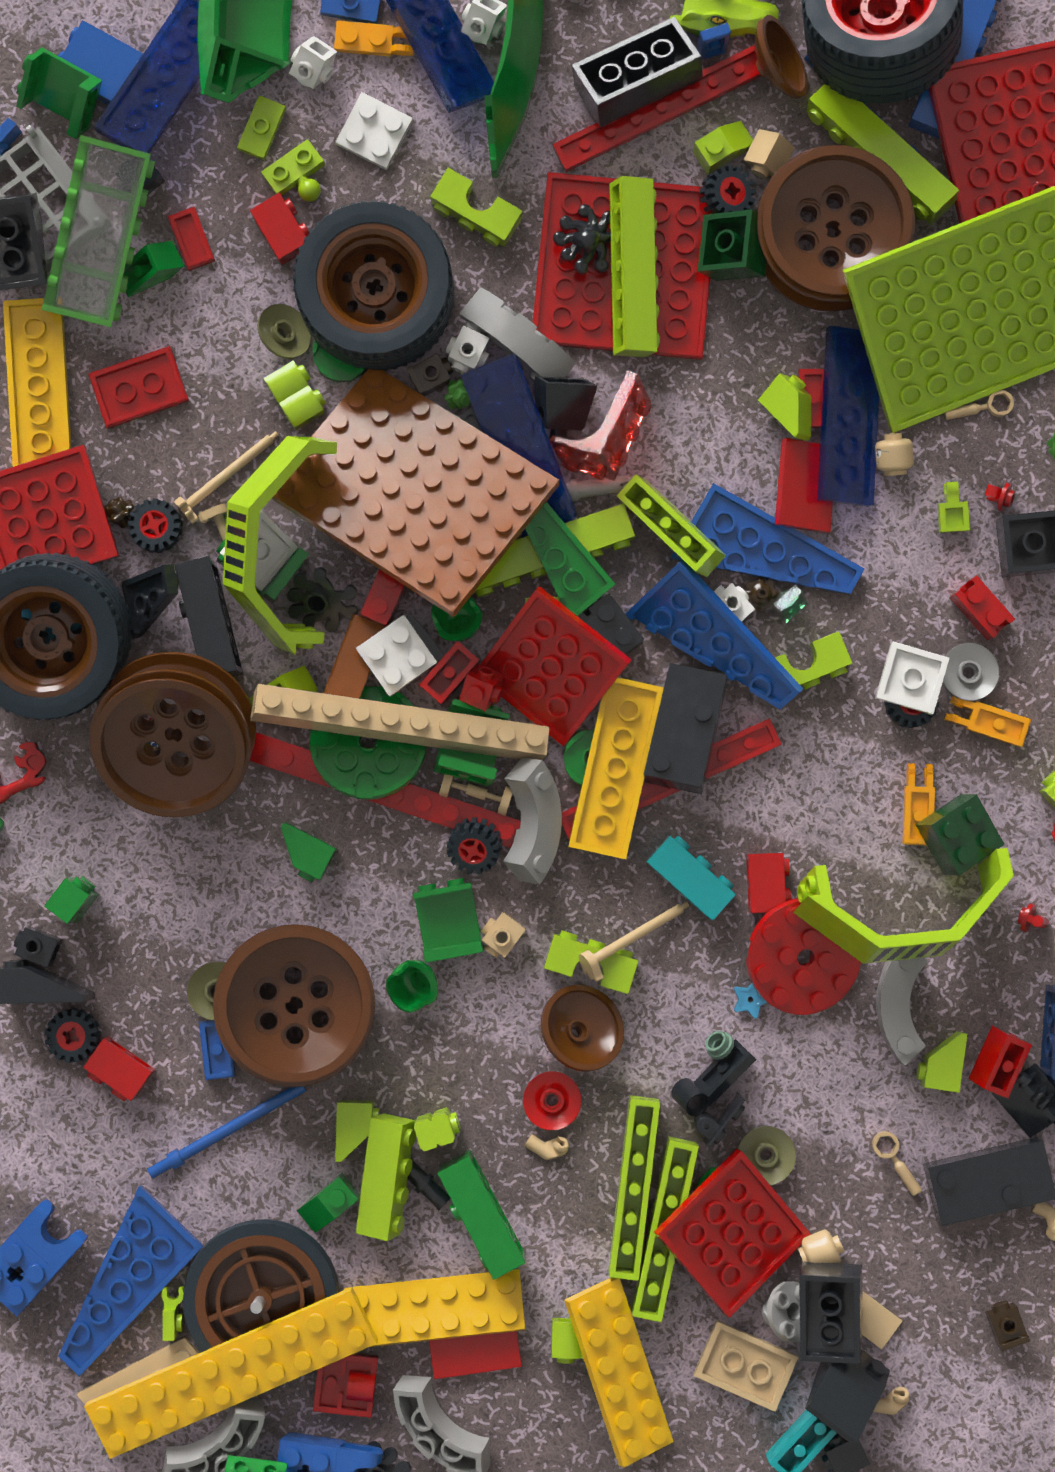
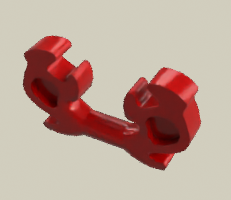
M25 742L19 745V748L26 750L27 753L23 758L15 756L14 760L19 768H26L27 773L23 778L11 784L0 786V804L5 803L12 795L22 790L37 787L45 782L46 777L37 778V776L45 768L47 759L37 748L36 743Z

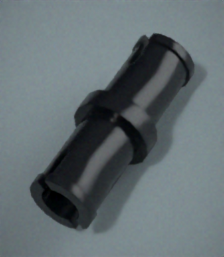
M412 1160V1169L407 1179L416 1187L414 1190L418 1194L421 1192L439 1211L451 1199L450 1196L433 1180L434 1176L431 1173L427 1174Z

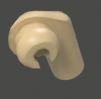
M531 1134L524 1146L544 1160H550L565 1155L569 1148V1142L566 1138L560 1136L544 1142Z
M1046 1202L1032 1205L1031 1211L1046 1219L1048 1225L1046 1228L1047 1237L1055 1241V1207Z
M905 1387L893 1389L885 1398L879 1399L873 1412L888 1415L897 1414L909 1402V1391Z

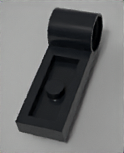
M735 1039L734 1047L730 1054L722 1059H715L694 1082L689 1078L679 1080L672 1088V1098L688 1115L698 1116L716 1101L757 1059Z

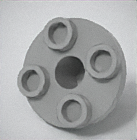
M794 1281L783 1282L777 1285L762 1307L764 1321L771 1327L774 1334L785 1342H800L799 1283Z

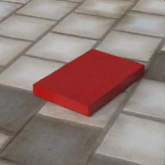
M171 346L88 373L107 429L189 401Z
M791 438L782 439L775 525L824 534L830 533L837 447Z
M517 1331L429 1341L434 1379L522 1367Z

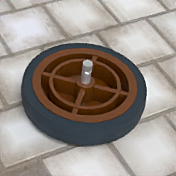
M256 1219L238 1223L226 1228L210 1239L202 1247L191 1264L183 1295L186 1324L195 1344L203 1352L339 1293L338 1278L326 1251L311 1235L302 1229L286 1222L271 1219Z

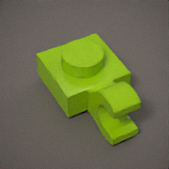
M958 481L946 482V484H943L946 503L937 504L939 533L969 531L968 501L959 502Z
M165 1286L162 1290V1299L164 1301L163 1341H175L178 1332H183L184 1316L183 1314H178V1304L183 1300L184 1286L179 1287V1296L177 1298H172L169 1295V1286Z

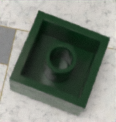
M743 210L704 215L697 272L715 281L765 277L767 261L764 258L758 240V212Z
M960 794L916 824L917 829L944 875L960 876L996 849L1005 845L977 794Z

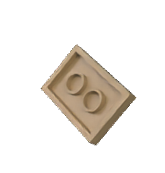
M716 1319L693 1375L776 1412L799 1357L795 1353Z

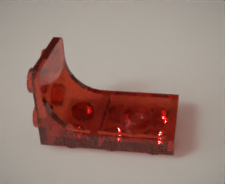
M630 371L626 372L603 424L594 434L580 440H568L557 436L551 437L549 442L565 469L574 473L578 471L586 472L597 480H604L606 478L615 481L620 468L627 462L628 451L632 442H635L639 436L641 422L651 409V400L639 375Z

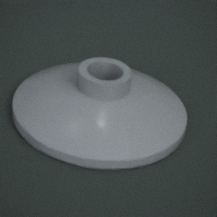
M963 643L955 646L945 655V657L949 658L943 684L949 693L962 700L975 701L984 698L993 691L999 678V666L996 658L987 648L976 643ZM965 668L972 670V678L964 677L963 670Z

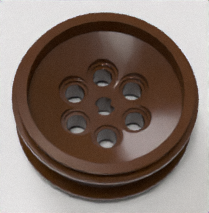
M820 146L791 158L770 179L757 208L758 240L764 258L767 261L766 278L787 299L813 310L836 312L853 309L843 270L912 243L914 240V207L904 182L881 158L852 146ZM834 199L839 202L840 208L837 210L830 209L826 201ZM802 212H810L815 220L805 222L800 214ZM854 215L862 217L864 225H854L850 217ZM828 228L836 231L835 238L827 235ZM807 240L812 244L813 249L804 251L799 247L798 242ZM852 243L858 244L862 248V253L853 254L849 250L848 245ZM831 256L836 260L837 265L828 267L824 264L822 258Z
M163 652L144 656L129 663L117 672L114 680H110L112 684L101 696L92 717L89 731V746L93 763L109 789L118 798L135 809L156 816L173 818L192 816L205 812L229 798L245 777L256 739V721H250L252 704L237 680L214 662L194 654L182 652ZM164 699H172L176 704H168ZM193 709H199V710H201L204 714H203V715H198V714H195L192 710H193ZM142 715H149L154 720H146ZM198 736H206L209 741H203ZM148 742H156L157 744H159V747H154L150 745ZM176 752H183L187 757H181Z
M281 925L252 936L241 944L229 957L222 968L215 987L213 998L214 1021L224 1048L230 1057L246 1072L274 1085L287 1087L308 1086L327 1080L341 1072L357 1057L370 1035L375 1015L373 984L361 958L341 938L314 926ZM292 967L299 969L302 975L300 982L294 985L289 984L284 976L286 970ZM316 981L324 982L327 986V994L323 998H316L311 994V986ZM265 983H271L276 987V996L271 1000H264L259 994L260 987ZM291 997H297L302 1001V1008L297 1009V1014H291L286 1010L285 1004L291 1001ZM321 1010L327 1014L328 1023L322 1028H317L312 1024L311 1018L314 1012ZM267 1012L273 1013L277 1017V1025L271 1030L264 1029L260 1024L261 1016ZM293 1026H297L303 1031L302 1040L296 1044L290 1043L286 1038L287 1030Z

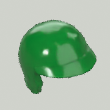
M471 596L454 617L434 604L431 608V617L437 629L436 631L444 640L462 642L472 638L480 629L483 612Z
M406 960L399 964L392 971L391 975L388 976L386 990L394 1005L404 1012L412 1013L436 1000L438 995L437 978L432 968L425 962Z

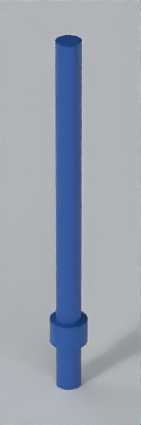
M304 1086L289 1087L181 1150L176 1148L166 1154L167 1158L147 1168L149 1175L153 1179L171 1168L174 1170L185 1164V1160L307 1091Z

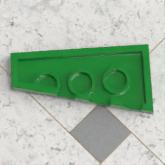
M546 502L527 525L525 531L560 602L578 616L612 588L615 583Z

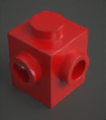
M478 664L467 674L459 700L486 711L493 703L497 704L503 693L501 685L505 675Z

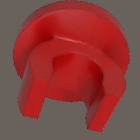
M1006 483L1003 489L988 484L985 496H987V500L998 503V511L1003 512L1006 507L1010 508L1012 506L1015 491L1012 490V484Z

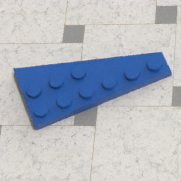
M714 483L691 521L726 555L715 569L846 595L851 594L865 569L794 528L775 525V518ZM673 552L670 560L681 561L682 558L676 552Z
M683 559L625 613L629 619H636L646 625V629L656 634L658 632L671 640L672 645L708 667L714 666L727 675L728 679L732 681L737 680L749 687L751 693L779 710L803 690L801 685Z
M139 1185L134 1195L133 1201L112 1241L77 1319L58 1355L79 1377L204 1246L142 1185Z

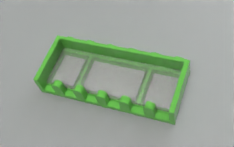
M80 135L42 310L107 327L112 326V321H119L122 305L117 304L119 292L125 294L128 276L123 275L125 264H132L135 248L130 247L132 235L138 236L142 219L136 218L138 207H145L148 190L143 189L145 177L151 179L155 161L149 160L150 153Z

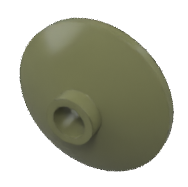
M273 304L264 309L260 314L257 322L258 334L262 343L270 352L285 359H294L306 352L311 342V334L299 311L285 304Z
M210 962L200 966L191 975L187 985V998L190 1006L198 1015L208 1020H214V996L211 995L210 990L212 986L216 985L222 968L225 965L224 962Z
M756 1127L744 1135L738 1146V1149L746 1155L770 1185L777 1184L786 1179L794 1168L796 1161L795 1146L790 1137L776 1127ZM763 1149H769L771 1152V1156L767 1160L760 1157V1152Z

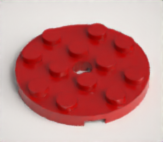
M797 898L777 905L758 922L749 939L751 943L748 958L746 957V965L753 987L766 1002L776 1009L789 1014L809 1015L832 1007L848 993L857 978L861 962L793 912L801 904ZM804 949L810 950L809 963L800 964L798 962L799 953Z

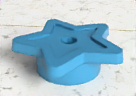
M752 983L747 988L735 986L734 991L738 1001L734 1011H747L753 1018H758L760 1006L768 1002L757 993ZM749 997L753 998L752 1002H748Z

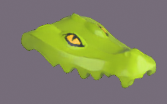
M685 0L682 15H671L670 18L675 17L684 31L699 36L700 31L728 23L731 31L730 37L734 38L736 36L744 37L746 34L755 35L758 21L767 15H771L778 20L779 10L774 4L757 0Z

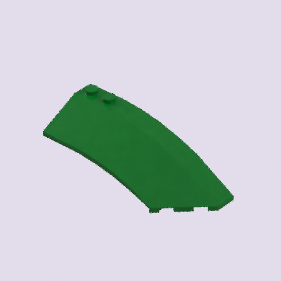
M199 0L198 55L201 95L230 103L238 98V95L248 89H252L269 78L274 72L291 64L289 62V33L292 0Z
M508 0L505 37L500 63L491 94L485 95L486 126L492 178H498L523 126L531 103L541 55L543 0Z

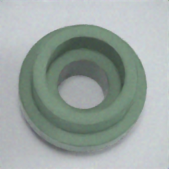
M715 1031L710 1034L705 1043L708 1055L716 1060L729 1055L734 1047L732 1036L722 1031Z

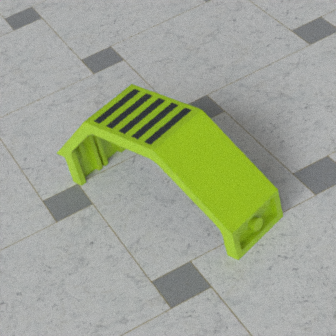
M287 436L227 502L223 585L275 647L293 655H296V647L312 649L313 644H324L325 632L316 631L313 627H305L303 623H281L257 593L255 580L259 516L266 504L309 455L337 454V442L315 437Z
M1008 848L996 849L977 866L982 886L981 894L949 930L889 936L877 934L834 903L826 865L814 866L799 883L797 895L801 904L793 913L863 964L942 956L965 936L1014 877Z

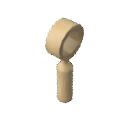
M1000 390L988 397L987 404L979 405L972 403L945 412V420L975 415L981 410L986 409L993 416L1003 417L1013 409L1014 399L1009 392ZM1003 395L1009 402L1006 411L998 412L991 404L995 396Z
M888 1131L877 1133L872 1140L874 1152L879 1157L892 1159L894 1169L912 1196L920 1193L922 1188L906 1164L896 1156L899 1150L897 1137ZM890 1136L895 1145L891 1153H880L876 1146L880 1137Z

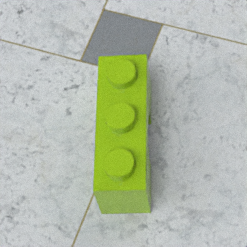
M448 167L430 196L431 204L434 205L433 210L443 217L447 218L451 215L458 219V225L469 232L475 229L482 233V238L487 243L495 247L498 244L506 247L523 218V211L498 196L490 208L483 211L473 209L467 202L468 197L473 191V182Z
M839 631L809 644L813 653V663L807 670L793 668L786 654L775 657L800 685H803L805 690L820 684L819 678L830 674L832 679L847 673L846 666L852 664Z
M561 930L560 935H553L544 969L572 977L575 966L580 961L579 955L589 950L594 954L603 949L606 944L589 939L588 944L576 941L578 935ZM621 949L599 962L602 966V975L604 976L600 980L599 985L629 994L639 961L632 958L634 952Z

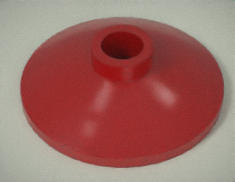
M557 1071L543 1072L535 1076L525 1088L523 1094L524 1111L529 1120L539 1128L545 1130L563 1129L570 1125L580 1112V1090L574 1080L564 1073ZM554 1094L557 1096L558 1101L555 1105L547 1103L546 1098L548 1095Z

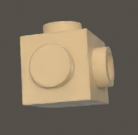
M759 129L744 161L752 167L751 172L766 179L768 176L773 177L776 171L789 161L795 147L780 133Z
M502 912L496 921L490 918L481 930L485 934L482 941L486 943L483 949L495 958H498L499 955L505 958L526 928L505 912Z

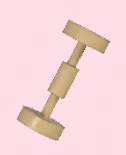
M444 775L439 792L440 796L447 798L451 787L466 791V795L485 800V798L500 802L497 814L506 816L513 794L510 787H505L501 797L488 793V789L468 783V786L453 782V776Z

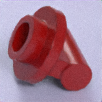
M1030 903L1027 908L1023 907L1019 913L1017 923L1021 924V931L1023 932L1029 930L1031 923L1038 928H1046L1049 924L1046 917L1034 916L1036 911L1035 904Z

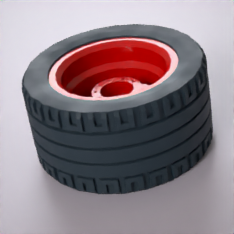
M802 0L807 55L809 56L810 63L813 65V70L820 79H823L827 86H830V89L837 91L840 95L865 103L882 104L906 100L923 93L942 79L945 73L950 70L951 65L956 60V56L959 54L963 36V0Z

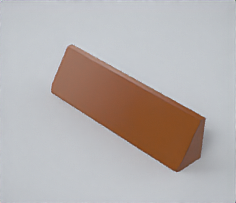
M356 614L352 615L325 686L324 694L360 699L371 669L356 648L384 629L383 625Z

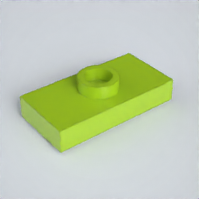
M259 95L237 149L265 161L286 111V106Z

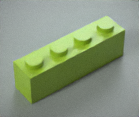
M635 474L617 495L695 572L708 577L726 557L709 538L649 481Z
M386 1113L371 1117L356 1234L389 1241L399 1236L403 1231L405 1225L403 1209L409 1195V1190L406 1187L407 1178L412 1169V1159H410L411 1148L416 1140L415 1120Z

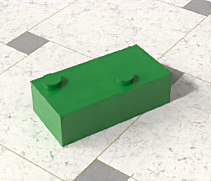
M471 1149L440 1165L437 1174L453 1202L449 1206L457 1222L463 1221L479 1251L478 1256L484 1268L489 1270L493 1280L525 1264L526 1253Z

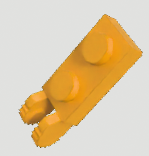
M336 21L334 50L343 53L388 57L392 55L414 56V47L403 44L393 45V37L414 39L416 37V30L403 26L394 27L393 25Z
M954 696L951 697V704L959 708L969 709L971 713L969 719L959 717L956 714L946 713L944 720L966 727V730L1020 748L1023 747L1031 719L978 701L971 702Z
M907 764L906 786H904L903 845H926L916 824L932 814L935 809L933 764L925 765L923 772L925 787L915 786V764Z

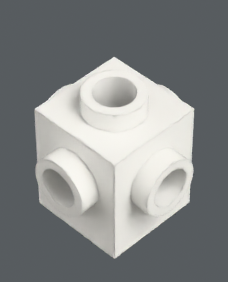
M473 0L471 4L469 3L462 14L461 19L465 22L461 32L468 35L472 41L487 45L493 37L498 38L505 25L502 18L507 5L499 0Z
M313 36L294 51L291 57L293 65L289 74L295 77L300 84L312 89L322 82L325 84L334 71L331 65L337 51Z
M463 325L458 337H452L446 349V353L449 354L448 362L452 364L451 368L463 375H467V373L475 375L477 368L483 369L489 357V353L486 350L490 338Z
M731 583L725 589L720 585L714 591L740 621H743L755 610L748 601V594L740 586L735 587Z

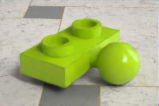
M307 139L261 171V173L276 194L280 193L282 196L299 185L298 194L301 199L312 202L320 196L321 187L316 180L308 177L325 166V162Z

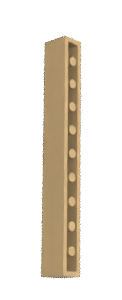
M258 684L254 691L250 720L519 760L521 758L542 760L547 755L549 736L548 726Z

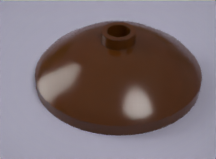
M767 15L758 21L755 32V53L758 60L756 66L759 73L766 77L773 87L786 96L795 99L805 96L808 91V78L796 44L785 27L775 17Z
M577 984L560 989L546 1002L541 1015V1033L546 1047L556 1060L570 1069L582 1072L599 1070L611 1063L621 1050L624 1040V1025L621 1014L613 1001L594 987ZM572 1029L577 1031L578 1037L573 1036Z

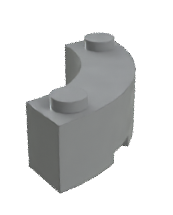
M481 287L459 313L467 322L464 326L489 337L490 341L503 349L530 372L528 377L534 383L535 376L565 377L576 364L558 344L537 331L535 324L521 313L517 314L505 305L506 303Z
M521 758L504 778L512 790L517 809L521 811V825L516 830L514 842L503 862L519 881L540 885L552 866L559 846L562 826L561 803L555 781L543 760Z
M925 958L886 961L876 991V1012L881 1034L893 1056L904 1066L926 1047L916 1032L910 1012L912 988L918 974L928 963Z
M402 1375L393 1389L394 1403L402 1426L405 1425L407 1431L414 1439L412 1443L428 1460L432 1458L446 1467L445 1471L487 1472L490 1467V1438L475 1435L462 1429L443 1412L433 1392L431 1377Z
M250 1398L232 1406L223 1422L211 1434L199 1441L183 1446H166L162 1472H225L228 1455L243 1457L255 1445L265 1419L263 1399Z

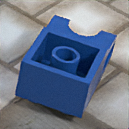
M48 1199L40 1202L0 1246V1302L15 1316L21 1314L88 1239V1235L80 1229L76 1230L67 1239L57 1240L52 1237L47 1231V1221L54 1212L55 1206ZM21 1267L23 1270L22 1276L18 1277L14 1273V1269Z
M289 1432L280 1439L278 1462L287 1463L286 1472H357L360 1468H374L383 1459V1450L379 1447Z

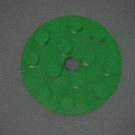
M364 686L360 699L415 707L412 702L399 692L390 697L382 686ZM311 730L310 753L314 766L321 778L337 792L356 799H380L400 791L417 775L426 754L427 746L376 739L375 747L367 749L361 747L360 740L362 737L318 730Z

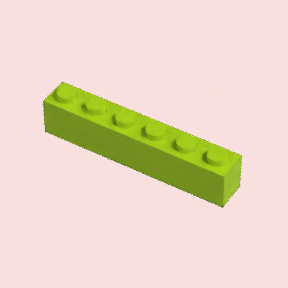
M826 84L809 98L806 112L810 120L814 124L821 125L826 129L830 138L835 143L870 152L881 158L899 175L912 199L914 213L920 220H926L932 225L955 203L959 189L863 102L840 95Z
M620 176L610 183L613 355L647 357L657 352L660 342V336L657 332L659 306L656 303L658 276L655 274V262L658 256V250L655 246L657 220L654 217L656 191L653 189V179Z
M624 503L565 523L594 559L604 555L602 550L613 547L614 551H618L631 546L630 541L635 538ZM528 536L515 540L473 593L477 595V598L494 593L493 588L502 584L505 589L521 583L520 578L531 575L532 579L547 575Z
M629 1095L608 1274L612 1278L639 1281L660 1101L656 1098Z
M667 1137L640 1265L639 1281L636 1283L631 1307L632 1316L662 1323L675 1257L655 1235L654 1231L689 1196L699 1148L697 1142Z

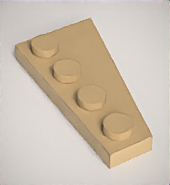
M184 1336L151 1355L132 1363L130 1366L77 1392L76 1395L86 1404L88 1401L200 1352Z

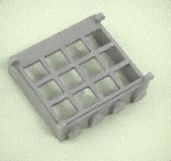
M28 125L26 130L30 135L0 156V174L9 167H12L18 175L0 189V197H6V193L23 182L30 193H37L39 205L50 218L49 221L42 225L43 233L54 225L60 231L61 223L59 221L62 220L64 210L55 216L44 202V199L60 187L67 195L72 170L39 127L34 130L31 125ZM31 151H34L40 160L22 172L16 162ZM45 166L56 182L38 194L27 178ZM82 190L78 211L89 225L72 237L68 257L112 226L106 215L86 190ZM44 247L46 273L51 271L55 250L49 254Z

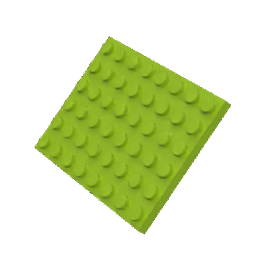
M1055 186L843 270L887 424L892 433L1055 369Z

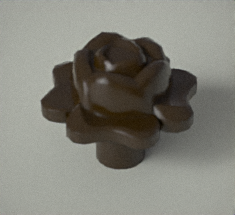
M121 497L108 501L107 505H105V510L109 522H118L121 528L128 526V521H130L128 515L134 509L132 501H124Z
M758 577L756 581L746 584L747 591L745 592L749 596L748 601L754 608L757 607L758 612H763L766 608L775 606L776 602L774 599L778 597L779 592L774 589L772 580L765 582L763 577Z

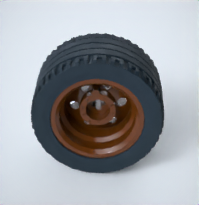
M371 200V202L361 201V203L353 202L349 206L344 205L338 210H333L332 214L324 216L321 222L318 221L316 227L309 231L308 237L304 238V243L299 248V255H296V265H294L293 269L295 272L293 275L295 298L309 333L329 355L344 362L346 365L349 364L355 368H365V371L368 369L388 371L391 368L395 370L399 366H408L407 363L409 362L414 363L417 358L423 357L427 350L430 351L432 346L439 341L438 338L444 334V329L449 324L448 320L451 318V311L454 305L452 269L441 238L438 237L437 232L432 230L431 225L428 222L426 223L421 216L415 215V212L412 210H406L404 206H397L396 203L387 204L386 201L376 202V200ZM367 255H373L375 261L365 263L364 258ZM395 264L401 265L403 270L401 273L395 274L392 272V266ZM346 273H350L353 276L350 283L342 281V277ZM380 286L381 292H376L375 296L371 295L370 289ZM408 295L406 302L402 303L397 300V296ZM358 304V309L350 312L347 306ZM379 310L386 314L385 320L382 322L375 319V315Z
M48 552L26 556L0 570V707L5 709L6 712L9 713L11 711L18 717L24 716L25 719L35 718V720L39 721L41 719L46 721L51 719L57 720L63 716L67 718L72 714L80 713L83 709H87L91 704L95 703L112 684L110 680H114L117 672L125 666L129 650L131 649L132 639L131 616L127 611L129 608L125 605V599L123 595H120L119 588L115 587L112 579H108L106 573L99 571L98 567L92 566L88 561H82L76 556L73 558L69 554H50ZM52 602L60 604L61 610L58 613H54L51 605ZM23 609L31 611V619L22 617ZM72 624H81L82 632L79 633L71 630ZM49 627L52 628V634L56 635L52 639H49V634L44 632ZM17 637L23 639L24 647L19 648L16 646L15 639ZM67 651L75 654V659L71 662L67 661L65 653ZM36 660H45L46 667L39 668L36 665Z

